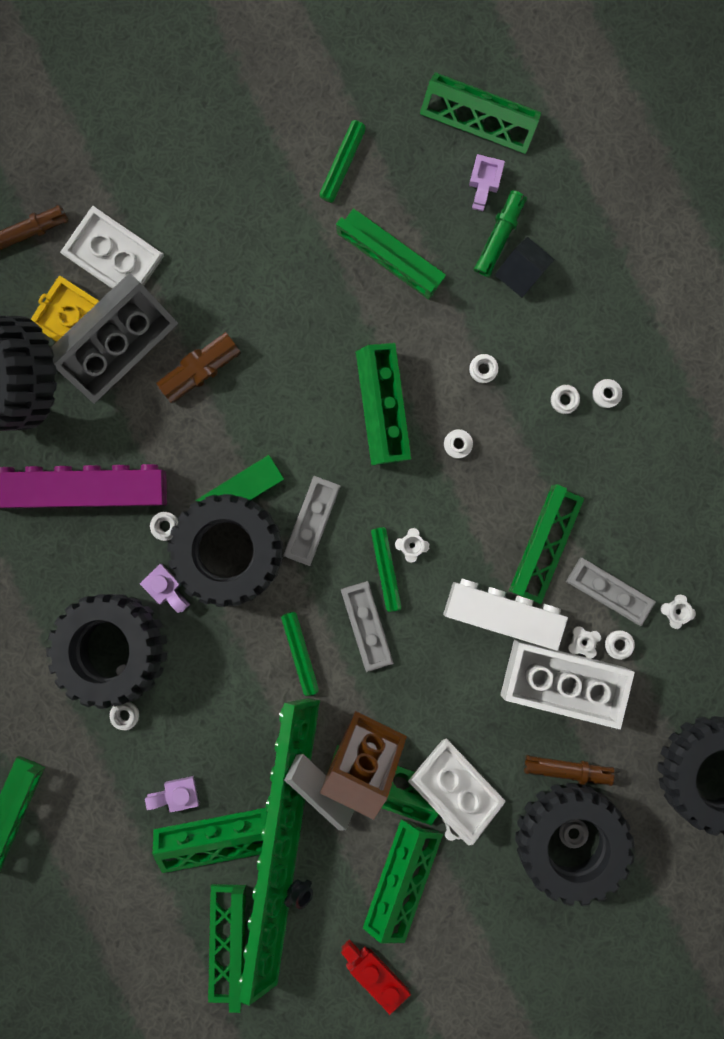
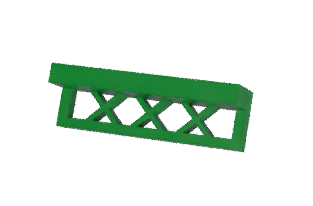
M436 72L430 79L420 110L421 115L524 154L528 150L542 113ZM432 94L443 97L448 108L441 112L428 108ZM463 105L469 107L475 118L467 122L459 120L455 109ZM489 116L496 117L501 128L494 132L485 129L482 120ZM516 126L529 130L524 144L512 140L508 130Z
M354 208L346 219L341 217L336 223V230L339 236L428 300L446 277V274Z
M558 484L551 485L508 591L534 600L536 603H542L584 501L583 497L568 492L567 488ZM566 497L576 501L572 512L561 517L558 510L563 498ZM569 518L565 527L563 520ZM559 522L564 533L561 539L550 543L548 535L554 523ZM558 544L557 549L554 553L552 546ZM548 548L552 557L550 566L539 570L537 561L542 550ZM547 571L543 580L541 573ZM535 575L538 576L541 583L537 596L525 592L531 577Z
M339 745L336 746V749H335V752H334V755H333V758H332V762H333V759H334V757H335V755H336V753H337V750H338V748H339ZM397 766L394 778L398 776L405 778L410 787L402 790L396 788L392 782L388 798L383 804L382 809L432 825L438 813L408 782L415 772Z
M21 756L16 757L0 794V871L45 769L44 766Z
M266 808L153 829L152 855L162 873L260 855L263 843L254 844L252 842L262 841L261 834L267 819ZM226 847H234V849H228V850H227V849H224V848H226ZM204 852L207 854L197 855L195 853ZM177 858V860L166 861L165 859Z
M400 820L363 925V929L379 943H405L443 833L437 830L422 829L409 820ZM431 838L428 847L422 851L425 839ZM420 866L419 873L412 879L414 871ZM411 893L409 901L402 906L404 899ZM401 921L398 932L393 933L394 927Z
M211 884L208 1003H229V1013H241L243 1003L239 1002L241 991L239 981L244 971L246 885ZM217 892L231 893V906L226 911L217 903ZM217 911L221 914V916L218 919ZM224 918L230 923V936L225 940L216 932V926ZM216 939L221 943L217 948ZM223 947L230 953V964L225 969L216 961V954ZM215 969H217L220 972V974H218L216 977ZM224 976L229 982V994H215V984Z

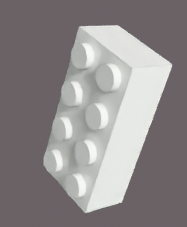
M514 639L500 695L505 701L621 730L635 672L626 667Z

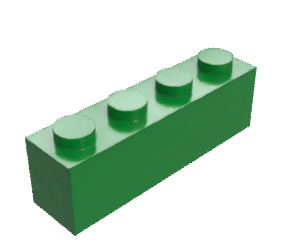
M396 344L367 345L356 351L371 466L410 460L411 453Z

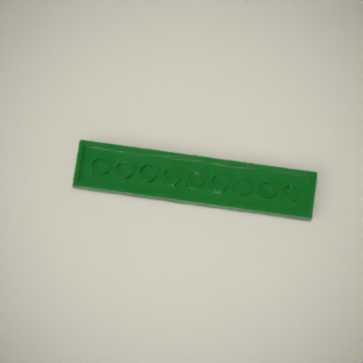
M306 698L286 702L279 715L281 723L280 733L275 743V766L270 774L272 786L270 796L266 802V825L261 834L263 845L261 855L257 861V870L259 871L257 884L252 894L254 905L253 912L248 921L249 938L243 953L245 965L239 981V988L241 989L239 1002L249 1006L277 986L289 910V907L284 905V900L287 897L289 886L293 883L305 799L284 779L296 755L304 754L311 761L320 700Z

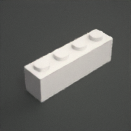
M461 579L460 584L453 582L443 614L445 617L558 651L568 617L560 615V608L544 604L543 609L532 606L534 600L521 596H516L514 601L505 598L506 592L489 587L488 592L477 589L478 583Z

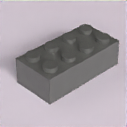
M129 272L51 347L54 353L53 363L56 365L57 371L95 404L159 343L178 322Z

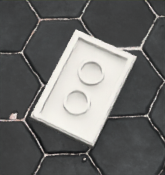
M94 206L90 208L60 252L112 289L129 272L144 286L164 257L163 253Z
M447 738L438 744L408 780L468 846L476 842L506 802Z

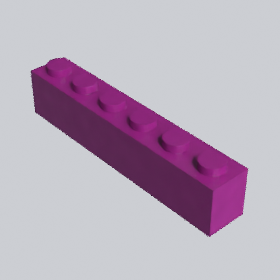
M143 464L141 465V470H130V465H112V470L101 471V466L85 465L83 466V471H72V466H54V471L43 472V467L27 466L25 467V472H15V467H0V508L167 505L166 471L158 470V465Z

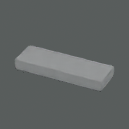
M313 476L284 552V557L311 566L340 490V485Z
M580 557L566 580L568 584L639 626L643 625L656 601Z
M365 581L341 589L366 672L394 664L369 582Z
M304 754L296 755L284 781L338 830H346L354 810L320 794L326 775Z

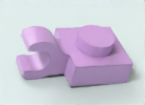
M477 154L469 186L477 188L472 209L483 212L488 192L497 193L505 161Z
M159 564L140 585L159 604L167 600L177 613L183 612L190 604L177 591L182 584L179 585L174 578L175 576L163 564Z
M194 776L167 781L164 784L165 791L147 794L145 798L147 810L156 809L168 804L170 812L199 806Z

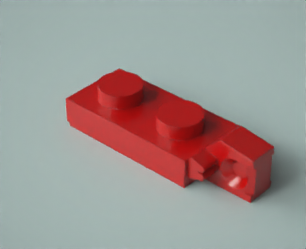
M350 939L341 947V954L348 961L346 967L350 974L389 1015L411 995L410 990L371 949L369 950L364 947L359 950Z

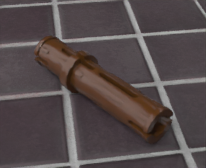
M60 204L56 205V207L40 214L34 212L29 215L28 219L0 230V250L34 235L42 236L46 233V230L62 223H67L68 218L65 212L62 213V206Z
M526 755L525 774L576 780L579 784L583 785L590 782L612 786L614 783V775H611V773H614L613 767L589 765L588 761L582 760L580 763Z

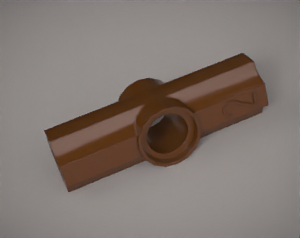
M225 332L203 349H196L186 355L181 360L180 366L169 372L156 384L164 396L173 404L196 386H203L205 384L204 381L210 376L214 378L218 374L219 369L238 357L241 352Z

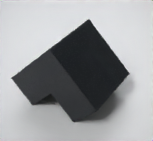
M526 237L513 250L495 276L523 298L555 259L529 237Z

